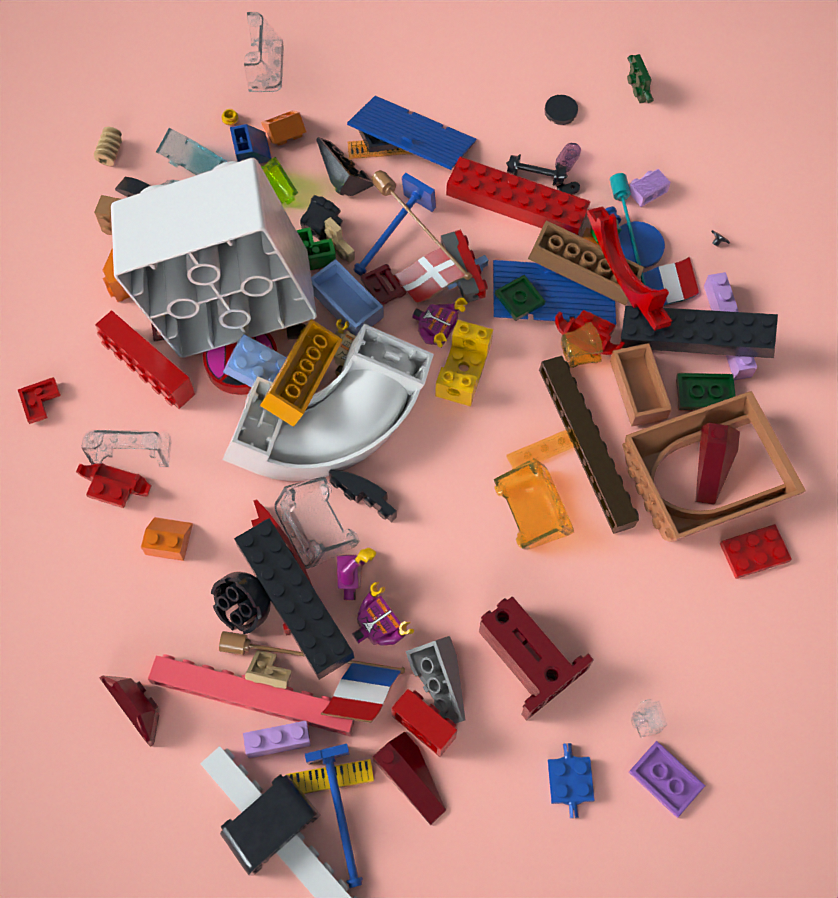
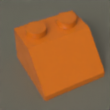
M293 110L261 122L271 143L278 146L287 143V139L293 138L295 140L303 137L302 134L306 133L300 112Z
M112 248L102 269L105 275L102 279L110 297H115L116 301L120 302L130 296L114 277Z
M154 517L145 529L141 549L145 555L184 561L193 523Z

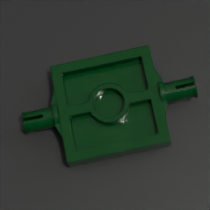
M629 55L627 60L630 63V72L627 75V81L633 88L634 97H637L639 104L646 102V100L647 103H652L654 101L650 90L652 79L641 55Z

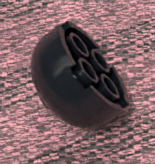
M232 572L214 583L211 589L215 605H213L214 611L218 618L232 631L236 627L243 634L251 633L267 619L271 603L257 577L247 572ZM237 604L239 607L230 613L229 620L225 611ZM256 615V618L251 623L243 625Z

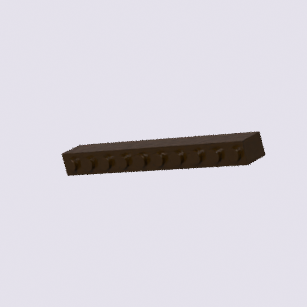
M563 356L542 361L539 368L541 377L613 534L634 528L639 521L638 511L633 508L630 494L623 487L622 477L616 472L615 462L609 457L607 445L602 441L599 428L592 420V413L585 405L584 396L577 388V381L570 373L568 362L564 360Z

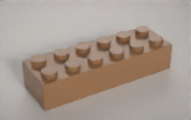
M547 220L545 221L528 259L626 305L629 300L618 284L601 247ZM626 259L635 276L640 279L644 267Z

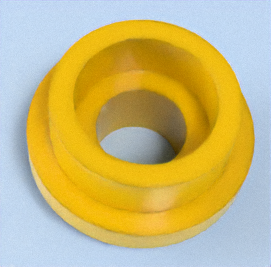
M226 109L221 116L222 122L226 125H234L239 119L237 112L233 109Z

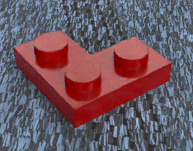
M54 377L17 389L29 424L48 418L43 402L61 396Z

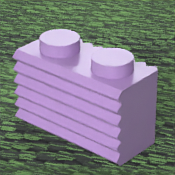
M656 169L653 172L650 170L644 177L636 178L630 183L631 197L640 207L645 206V204L667 193L671 182L660 169Z

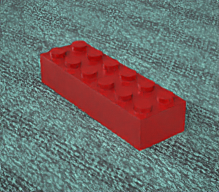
M111 310L95 324L98 330L96 334L102 340L101 344L107 350L111 349L119 361L124 360L126 366L132 372L136 371L144 383H150L155 393L158 395L162 394L170 406L175 405L180 409L195 395L190 378L115 312Z

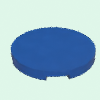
M631 222L641 266L647 268L656 265L662 258L665 249L663 236L654 226L648 223ZM625 223L620 226L622 230L618 234L620 245L625 258L637 263L628 225Z

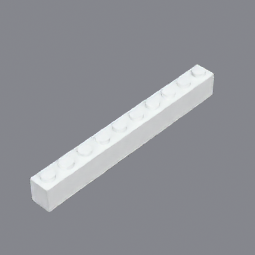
M219 746L200 765L236 807L243 812L262 795L260 792L263 788L256 780L251 782L246 777L249 772L242 764L237 766L232 761L235 756L228 748L223 750ZM301 832L277 852L278 856L314 898H351L346 892L349 890V887L341 878L337 881L332 876L335 871L327 862L322 864L317 859L320 854L312 845L307 847L304 844L303 840L305 837Z

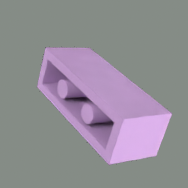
M306 721L243 733L245 753L248 758L311 746Z

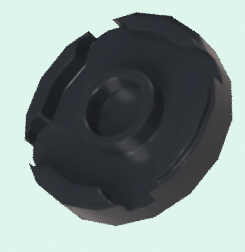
M555 95L550 97L545 104V116L549 121L555 122L554 124L566 125L576 118L578 105L570 96Z

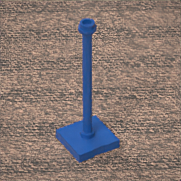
M405 172L401 178L404 196L409 198L406 203L407 207L411 209L415 203H418L433 212L436 208L435 189ZM404 207L361 263L354 265L353 270L356 274L362 276L367 272L365 269L407 215L408 212Z
M346 743L305 753V759L308 765L317 762H323V765H326L350 878L346 883L349 884V888L361 886L363 878L358 877L334 766L335 758L350 755Z

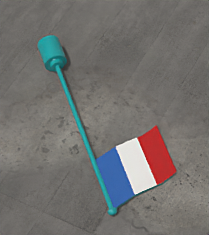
M617 173L609 179L613 197L615 200L622 201L637 264L641 265L625 201L631 195L627 176L624 173ZM690 256L682 261L658 266L645 273L642 272L640 277L641 282L649 288L655 290L666 288L669 291L663 306L685 301L699 294Z

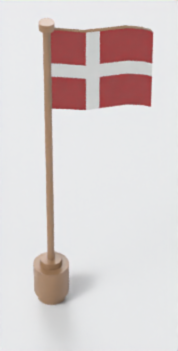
M382 170L376 171L372 176L373 185L384 196L392 194L440 247L423 256L407 269L394 274L396 280L405 288L417 304L424 302L448 285L462 278L466 280L471 279V273L464 270L394 192L396 183Z

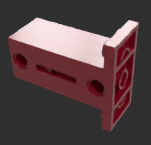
M512 596L508 600L506 598L501 600L497 604V609L493 612L489 610L481 617L479 633L531 694L522 706L523 711L521 715L527 721L589 670L594 659L589 653L584 657L580 655L571 665Z

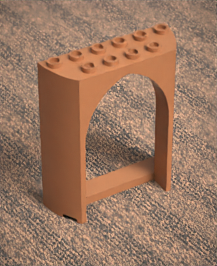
M752 391L628 434L625 437V443L622 444L628 474L636 483L637 493L642 495L644 499V507L652 516L654 528L658 529L662 539L668 542L687 537L795 497L806 491ZM708 423L728 425L736 429L752 423L784 484L716 509L699 511L684 509L664 500L654 485V476L659 464L669 454L700 441L702 426Z

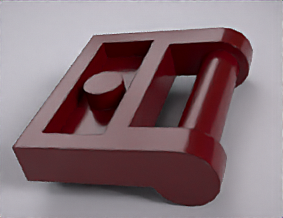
M384 264L360 276L368 292L381 305L396 298H401L407 293L405 288L400 286L392 274L388 264ZM381 275L386 276V278L394 288L393 291L390 290V288L385 283Z

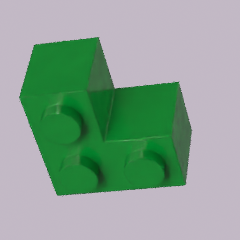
M310 227L296 230L307 249L310 271L324 268L336 259L332 238L314 242Z

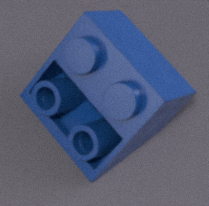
M248 124L230 127L237 162L249 158H255L259 164L272 161L266 132Z

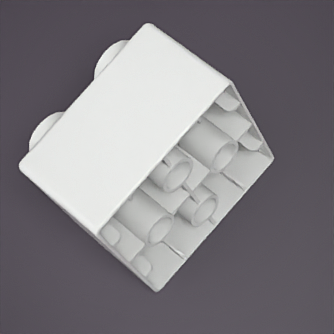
M255 158L239 162H224L217 165L211 171L168 185L149 186L139 194L112 203L114 277L179 357L185 358L236 343L243 334L253 338L310 321L317 317L307 249Z

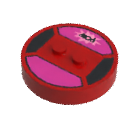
M270 333L252 338L278 352L276 343ZM237 342L203 352V363L207 376L217 388L235 395L249 393L252 387L223 373Z

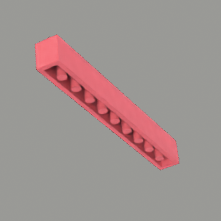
M163 654V657L156 655L148 680L154 685L294 722L306 721L309 726L346 736L351 735L355 721L321 715V712L332 700L330 697L322 696L317 698L313 697V693L301 691V693L294 692V689L288 686L284 689L263 683H255L246 680L245 675L237 677L233 676L234 673L228 670H222V672L214 671V668L209 665L195 666L194 662L185 659L182 662L176 661L175 657Z

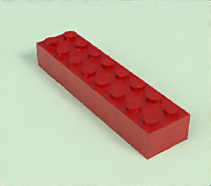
M459 157L446 186V196L541 229L547 220L578 236L586 220L587 210H589L591 203L589 200L463 157Z

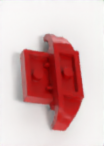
M583 310L576 319L572 318L569 322L563 318L562 312H558L555 316L556 327L565 337L564 340L596 356L598 354L612 355L614 350L621 349L625 344L624 342L620 344L611 343V334L614 332L616 325L590 312Z
M79 463L76 470L78 475L92 481L86 493L88 498L121 508L125 507L130 493L148 496L152 487L140 474L114 468L104 463L92 465Z

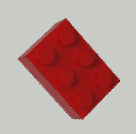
M407 689L391 708L392 717L437 756L441 757L456 739V724L449 718L444 719L439 715L440 711L434 705L430 704L428 706L422 701L424 699L423 696L416 690L412 692Z

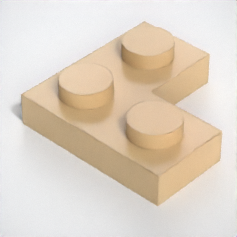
M331 217L325 221L326 238H332L334 249L342 260L345 259L349 264L355 260L354 249L343 239L342 228Z
M257 650L246 671L245 679L255 683H263L276 688L286 689L292 670L274 666L277 654Z

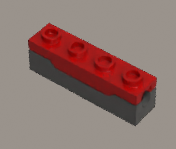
M461 229L441 235V244L464 270L472 275L469 280L462 278L456 281L462 298L467 303L485 298L486 290H488L487 282L481 278V269L479 264H475V255L473 250H470L468 247L469 241L467 236L463 235Z

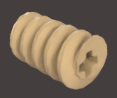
M110 126L103 128L93 154L96 161L105 166L114 165L118 149H120V144L123 141L120 130Z

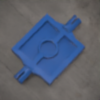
M567 743L563 744L564 757L547 760L551 804L569 805V818H574V810L576 819L579 818L577 805L583 802L595 801L590 757L573 756L572 743H568V751Z

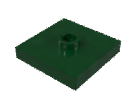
M525 274L495 290L494 293L515 321L542 307L546 302Z

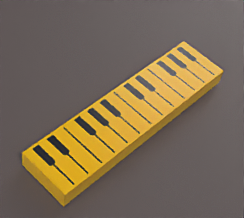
M371 759L334 765L339 788L374 782ZM326 767L286 774L291 777L304 794L330 790Z

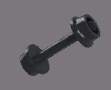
M521 154L518 156L511 155L509 161L506 162L508 166L507 173L517 176L518 170L551 176L554 177L553 186L555 184L563 185L564 179L568 177L566 174L567 167L560 165L559 162L557 163L556 170L520 163Z

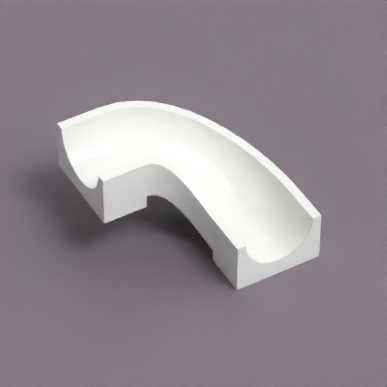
M364 324L350 345L341 374L330 385L313 395L306 411L294 427L260 406L272 382L257 376L247 395L242 415L222 460L258 475L283 481L321 479L328 477L330 470L344 471L378 450L409 414L420 390L425 385L434 354Z

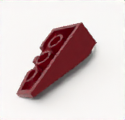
M708 423L702 426L695 502L716 504L739 449L740 431L728 425Z
M405 731L389 741L373 756V761L430 826L446 811L419 747Z

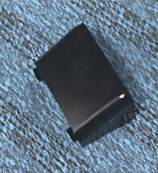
M280 774L271 782L273 785L233 821L230 818L220 827L222 829L220 835L249 876H254L262 869V863H267L284 845L301 830H304L306 828L305 824L313 823L321 816L289 775L282 776Z

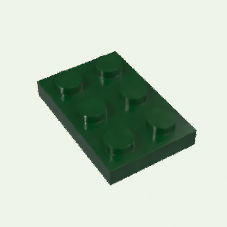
M677 373L676 375L679 410H698L736 396L733 374Z

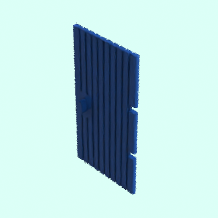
M376 95L347 122V125L450 170L456 165L459 157H463L477 140L453 128L447 127L444 129L442 128L443 124L413 112L409 114L408 109Z
M493 260V317L513 319L494 293L495 290L525 274L546 301L545 305L529 313L533 314V320L555 321V316L558 312H562L563 318L569 322L570 317L576 319L585 310L616 325L615 300L534 262ZM528 314L520 319L528 320Z

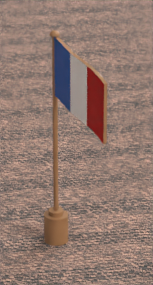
M222 631L219 641L220 652L244 655L245 651L249 652L250 648L304 657L303 653L298 651L250 644L251 640L245 634ZM351 660L346 663L351 665L341 678L332 700L321 712V715L372 723L381 711L391 686L400 673H405V668L403 666L402 668Z

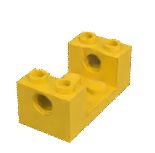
M457 320L452 334V346L445 366L441 367L436 381V397L467 406L472 405L492 344L493 329ZM466 365L469 369L461 371L459 366Z

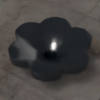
M711 230L715 236L712 244L717 247L721 242L730 244L728 239L718 232Z

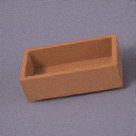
M649 343L614 350L610 363L631 427L668 419L672 408Z

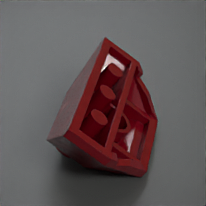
M106 675L99 677L145 742L150 747L153 746L159 720V713L156 709L159 706L152 697L147 699L144 695V692L147 691L140 681L136 683L132 678Z

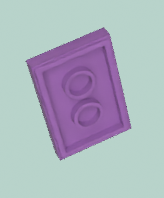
M658 741L647 750L628 772L676 818L684 812L706 786Z

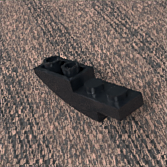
M340 470L329 471V482L336 489L340 488L344 491L343 494L350 501L354 500L356 503L363 499L368 507L371 508L373 506L382 519H388L391 523L397 518V510L386 502L388 495L381 487L353 473Z

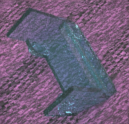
M170 127L156 150V153L168 158V163L177 168L180 165L195 175L211 171L217 165L228 162L203 145Z

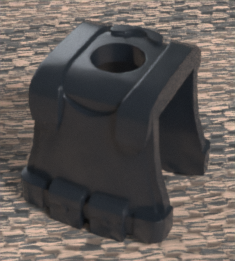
M313 195L307 211L301 217V228L310 227L312 236L319 241L326 240L325 221L331 217L341 226L343 220L338 217L341 210L330 200L322 196Z

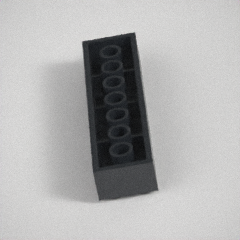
M625 305L621 342L625 344L622 348L649 343L651 350L774 358L778 314L664 308L672 323L668 327L654 330L639 307L633 308V306Z
M270 518L235 537L234 540L254 575L262 584L270 601L319 680L354 659L353 650Z

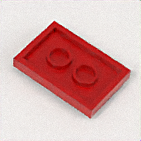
M776 524L720 542L735 579L785 564L792 560Z

